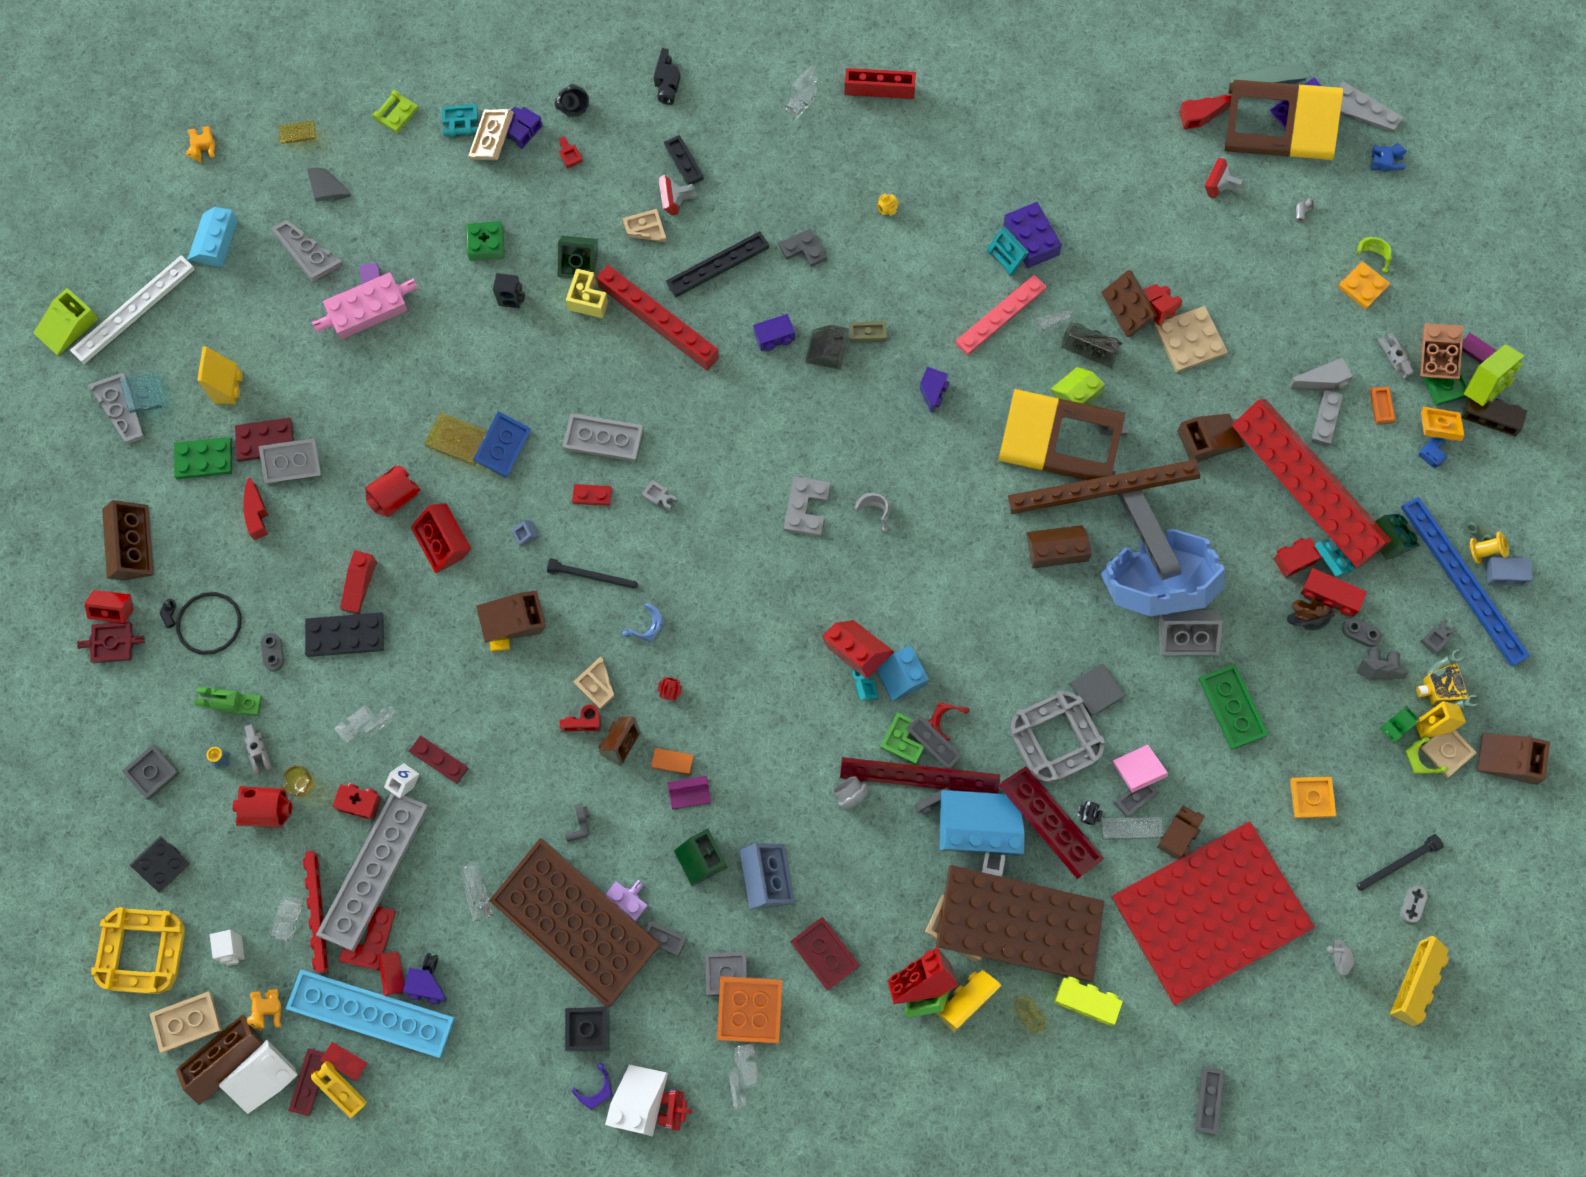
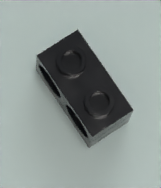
M496 273L493 292L498 306L520 308L521 302L525 300V292L522 290V283H520L518 276Z

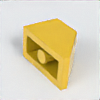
M1443 701L1420 717L1416 727L1420 738H1429L1452 733L1465 724L1466 721L1460 706Z

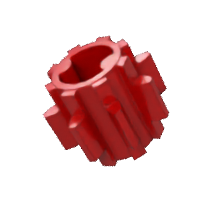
M664 677L658 685L657 692H660L659 697L675 701L681 695L683 687L680 685L681 681L672 677Z

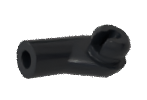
M167 599L160 610V616L168 629L176 625L172 618L176 609V602L173 599Z

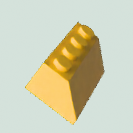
M1430 936L1419 942L1390 1012L1391 1016L1412 1027L1424 1021L1426 1005L1431 1003L1434 997L1432 993L1433 988L1441 980L1440 971L1447 965L1449 960L1447 956L1449 949L1436 937Z

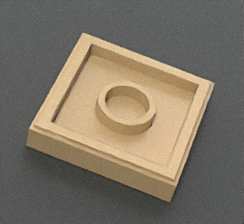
M1456 730L1452 733L1434 736L1419 748L1437 769H1440L1442 766L1448 767L1447 772H1441L1446 778H1449L1477 753Z

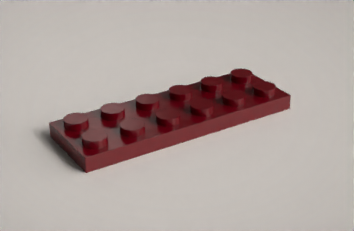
M1026 766L1001 782L999 787L1076 879H1079L1104 859Z

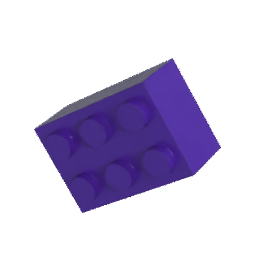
M1038 202L1005 215L1003 226L1029 252L1023 260L1027 269L1060 255L1062 244Z

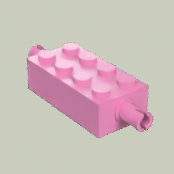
M389 272L324 300L323 304L328 314L324 318L313 321L312 324L317 333L331 326L335 327L337 334L342 340L408 311L402 297L418 289L414 278L400 285L396 284Z

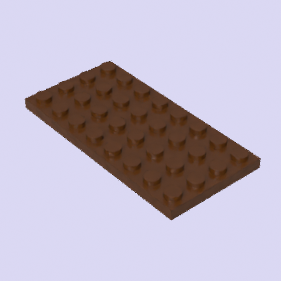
M543 838L536 842L489 900L608 1008L611 1007L661 945L658 940Z
M950 865L936 947L1093 982L1104 901Z

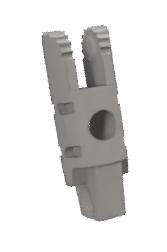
M1394 333L1388 334L1392 347H1390L1384 337L1379 338L1378 342L1394 369L1399 371L1404 379L1413 374L1410 366L1411 362Z
M252 724L245 726L247 737L244 738L254 774L260 773L257 761L263 759L265 768L267 770L271 769L261 732L257 733L256 728Z

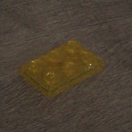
M440 412L424 445L476 466L477 463L472 460L487 430Z

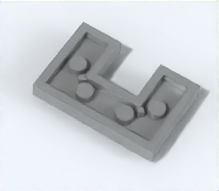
M793 476L784 531L821 537L824 517L806 514L809 499L828 501L830 482Z

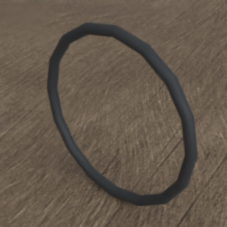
M218 592L201 593L191 598L181 608L176 619V632L180 642L189 651L201 655L215 654L226 649L236 639L241 629V613L237 604L229 596ZM204 596L224 598L234 606L237 613V628L233 637L225 645L214 650L201 651L192 648L184 641L180 632V620L185 609L193 601Z

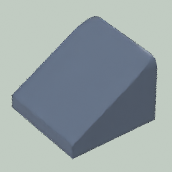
M524 520L511 530L519 546L540 537L533 521Z

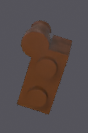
M1182 805L1157 848L1177 860L1181 856L1186 857L1191 848L1188 844L1191 839L1195 840L1201 830L1198 827L1205 816L1199 812L1195 813Z

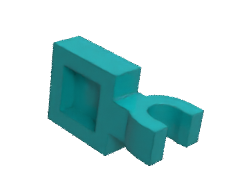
M856 670L852 671L853 678L859 680L855 684L860 701H874L878 699L874 680H870L869 677L866 679Z

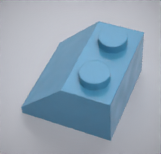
M912 646L894 653L877 669L892 701H896L928 686L929 679Z

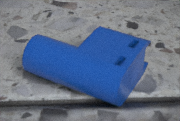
M1438 437L1432 438L1419 452V457L1434 469L1440 466L1447 458V455L1439 449L1446 440Z

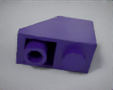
M927 366L920 383V391L930 412L934 413L936 407L940 408L943 400L941 394L947 391L950 382L947 381V373Z
M409 967L403 989L404 993L409 994V999L420 1001L421 997L428 998L429 1003L440 1005V1001L447 1002L445 993L431 972Z

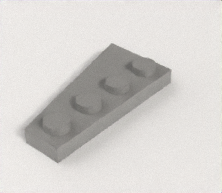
M1344 81L1340 84L1339 88H1343L1340 115H1347L1355 118L1357 121H1364L1377 128L1394 132L1403 119L1401 115Z

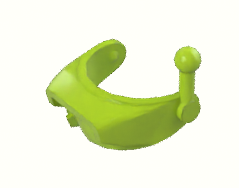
M1372 236L1362 239L1356 254L1360 255L1363 251H1371L1382 255L1386 259L1382 273L1386 274L1392 259L1390 245L1383 239Z
M1428 737L1414 742L1405 751L1412 766L1413 774H1439L1448 771L1447 766H1442L1440 769L1435 770L1428 769L1419 760V747L1424 742L1430 741Z

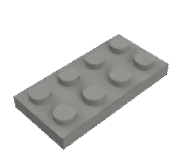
M571 413L563 450L636 462L644 426Z

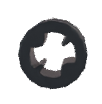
M427 953L422 970H430L431 973H434L439 956L436 954L432 956L431 953Z

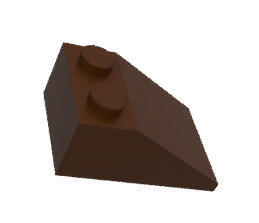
M633 716L618 717L616 722L613 721L608 730L610 733L607 738L601 740L598 747L601 756L622 766L641 733L636 718Z

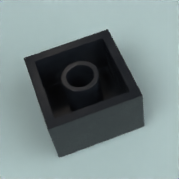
M608 1007L565 1008V1051H610V1009Z

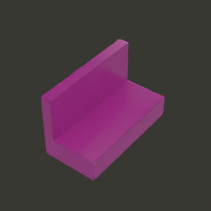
M707 776L667 782L672 809L711 803Z

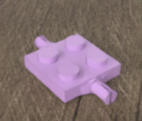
M637 880L631 890L615 882L606 893L611 900L636 922L648 907L637 896V893L644 886L639 880Z

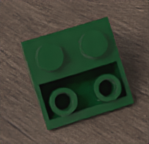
M1400 514L1384 515L1375 521L1392 540L1381 550L1386 560L1394 559L1420 546L1417 542L1416 534L1410 531L1404 516Z
M709 829L690 837L674 850L691 886L728 868Z

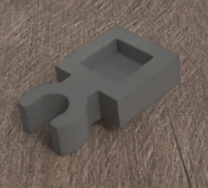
M1448 620L1442 621L1439 629L1434 626L1420 641L1435 655L1450 640L1447 636L1451 635L1456 629L1455 626L1450 630L1445 628Z

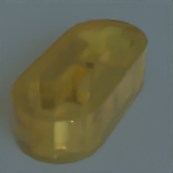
M1019 997L1014 1004L1017 1014L1030 1032H1041L1045 1027L1044 1017L1030 997ZM1021 1000L1023 1002L1027 1001L1029 1003V1005L1027 1006V1009L1030 1012L1029 1014L1026 1012L1025 1009H1019V1006L1021 1005ZM1030 1015H1032L1035 1020L1039 1019L1041 1021V1023L1039 1024V1029L1036 1026L1033 1028L1031 1027L1030 1024L1032 1023V1019L1030 1018Z

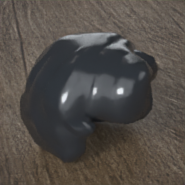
M570 84L558 93L559 97L556 98L554 103L555 108L567 117H578L586 112L589 106V95L582 87Z

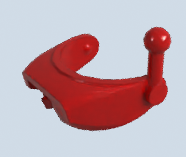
M939 702L928 723L947 741H950L951 738L946 736L940 727L942 716L951 709H957L968 714L970 711L968 707H957L952 704Z

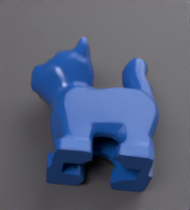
M1399 143L1394 144L1392 147H1379L1375 144L1372 149L1371 157H1374L1371 162V170H1381L1384 172L1398 169L1404 170L1406 166L1402 163L1395 164L1394 158L1403 160V155L1407 150Z

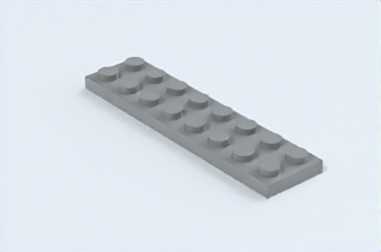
M391 792L316 934L317 937L349 951H355L428 811V805L407 796L399 798Z

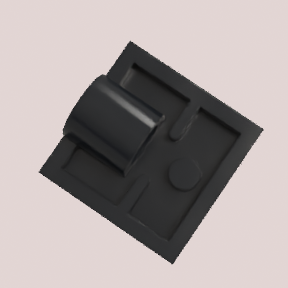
M160 835L130 863V866L160 893L190 863L172 844Z

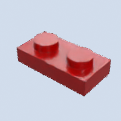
M574 484L572 503L610 506L612 487Z
M331 1042L320 1059L324 1063L329 1061L337 1071L354 1081H357L367 1065L366 1061L334 1042Z

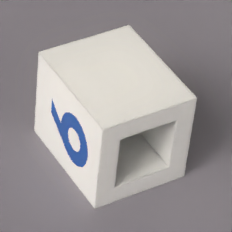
M403 763L390 772L384 787L401 798L414 788L419 773Z

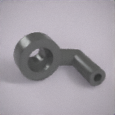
M582 803L574 805L581 830L565 834L567 842L587 837L590 834L586 818H590L587 806L583 807Z

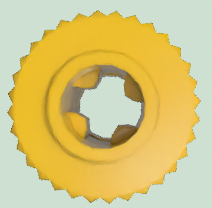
M1501 531L1497 532L1495 539L1479 543L1475 538L1470 540L1471 554L1477 564L1482 563V557L1501 553L1504 558L1509 555L1508 542Z

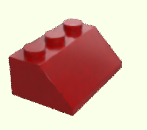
M447 503L428 505L411 525V529L435 573L463 560L472 550Z
M854 620L835 623L822 635L827 648L866 679L894 653L891 648Z

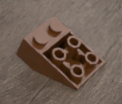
M1230 413L1200 416L1181 422L1177 432L1189 460L1196 459L1199 462L1244 447L1238 432L1232 427L1234 422Z
M537 591L517 593L476 606L485 643L539 635L546 627Z
M1482 733L1477 771L1538 785L1546 780L1550 741L1525 736Z

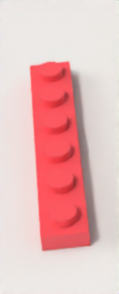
M1033 275L959 337L955 344L968 356L1047 289V286L1038 277Z

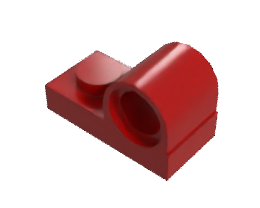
M591 704L585 705L581 709L580 719L573 716L560 719V729L562 732L601 731L600 713L596 706ZM588 713H595L593 719H586Z

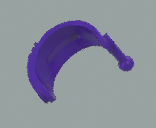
M603 1063L597 1066L598 1070H601L604 1075V1085L601 1091L594 1096L584 1097L578 1093L575 1087L572 1090L574 1096L590 1110H593L594 1107L608 1098L613 1097L610 1080L607 1076L609 1073L604 1068Z

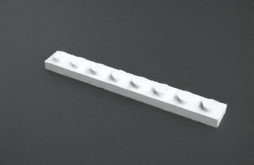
M182 255L179 256L70 349V351L83 364L87 363L195 270L194 267Z

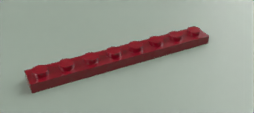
M842 757L840 778L844 779L856 776L858 780L935 789L949 788L953 791L998 794L1000 774Z

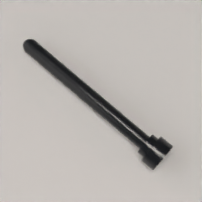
M553 558L549 559L547 573L550 574L563 572L629 588H637L638 583L633 580L562 565L561 562Z
M1436 834L1431 835L1423 846L1359 882L1357 889L1360 891L1366 889L1429 851L1437 852L1444 848L1443 842Z

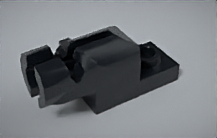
M662 48L654 73L655 87H658L657 100L663 104L673 105L674 94L677 92L681 77L678 67L671 65L672 57L669 56V49Z

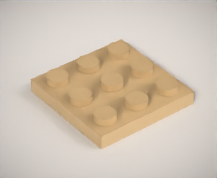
M1205 306L1166 319L1160 325L1154 324L1157 335L1176 373L1220 358L1228 353Z

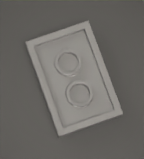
M316 438L259 446L265 483L322 475Z

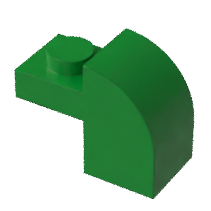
M1405 706L1380 729L1395 743L1415 726L1420 719L1408 706Z

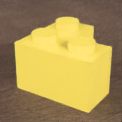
M576 269L566 303L569 311L604 318L608 305L606 292L594 290L596 280L593 272Z

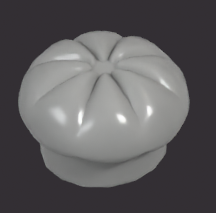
M856 776L850 777L838 784L833 789V793L838 798V806L842 809H851L857 806L858 803H861L868 794L867 784L860 782Z

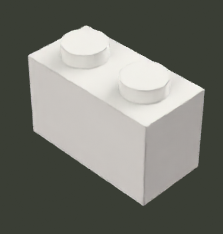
M232 930L210 934L213 959L226 964V966L237 965L239 960L245 959L242 935Z

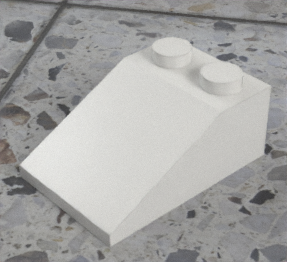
M266 1040L219 1084V1087L249 1114L287 1086L297 1076V1071Z
M629 1065L610 1104L605 1125L653 1137L668 1073Z

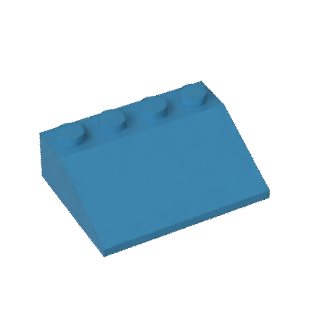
M941 790L939 851L1022 855L1024 854L1022 813L1006 794Z

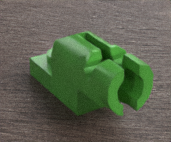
M198 687L196 690L197 693H200L201 697L211 698L210 702L203 698H195L194 703L196 707L215 709L221 713L259 716L262 696L241 694L239 691Z

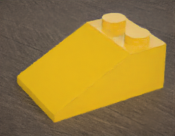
M203 346L197 381L214 404H236L237 398L240 397L239 382L243 379L242 370H240L235 362L207 346Z

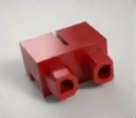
M1157 284L1143 289L1158 315L1153 319L1157 325L1164 323L1165 318L1168 316L1174 317L1176 310L1182 305V299L1179 296L1172 298L1170 296V288L1166 285L1159 287Z

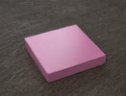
M1149 745L1113 760V765L1132 793L1168 777V772Z

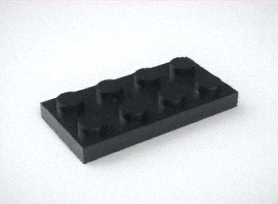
M382 612L305 618L306 657L384 651V615Z

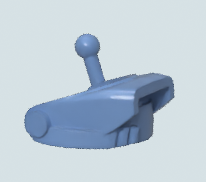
M646 603L644 607L649 610L652 616L651 628L644 634H639L632 629L624 630L622 632L623 636L631 635L644 641L653 642L657 633L664 625V621L658 609Z

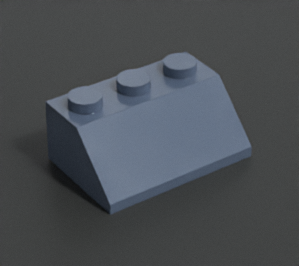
M756 843L739 850L749 909H765L795 903L784 844Z

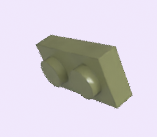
M886 321L850 322V342L887 341Z

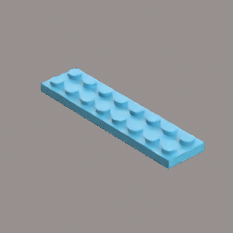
M300 969L286 1009L438 1058H442L455 1021L454 1017Z

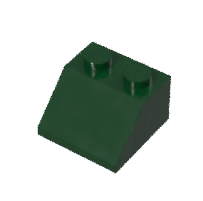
M562 236L558 241L557 277L573 278L576 269L595 274L598 239Z

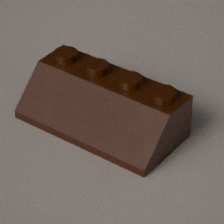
M112 500L102 508L107 579L130 580L153 576L148 505Z
M243 1014L176 1069L183 1091L198 1105L208 1100L220 1088L219 1084L264 1043L255 1029L247 1025V1019Z

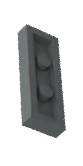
M920 714L906 727L947 769H950L962 757Z
M1202 1067L1195 1131L1217 1135L1224 1070Z

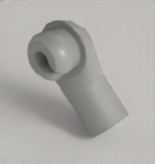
M1305 199L1297 204L1296 222L1305 221V213L1315 206L1314 199Z

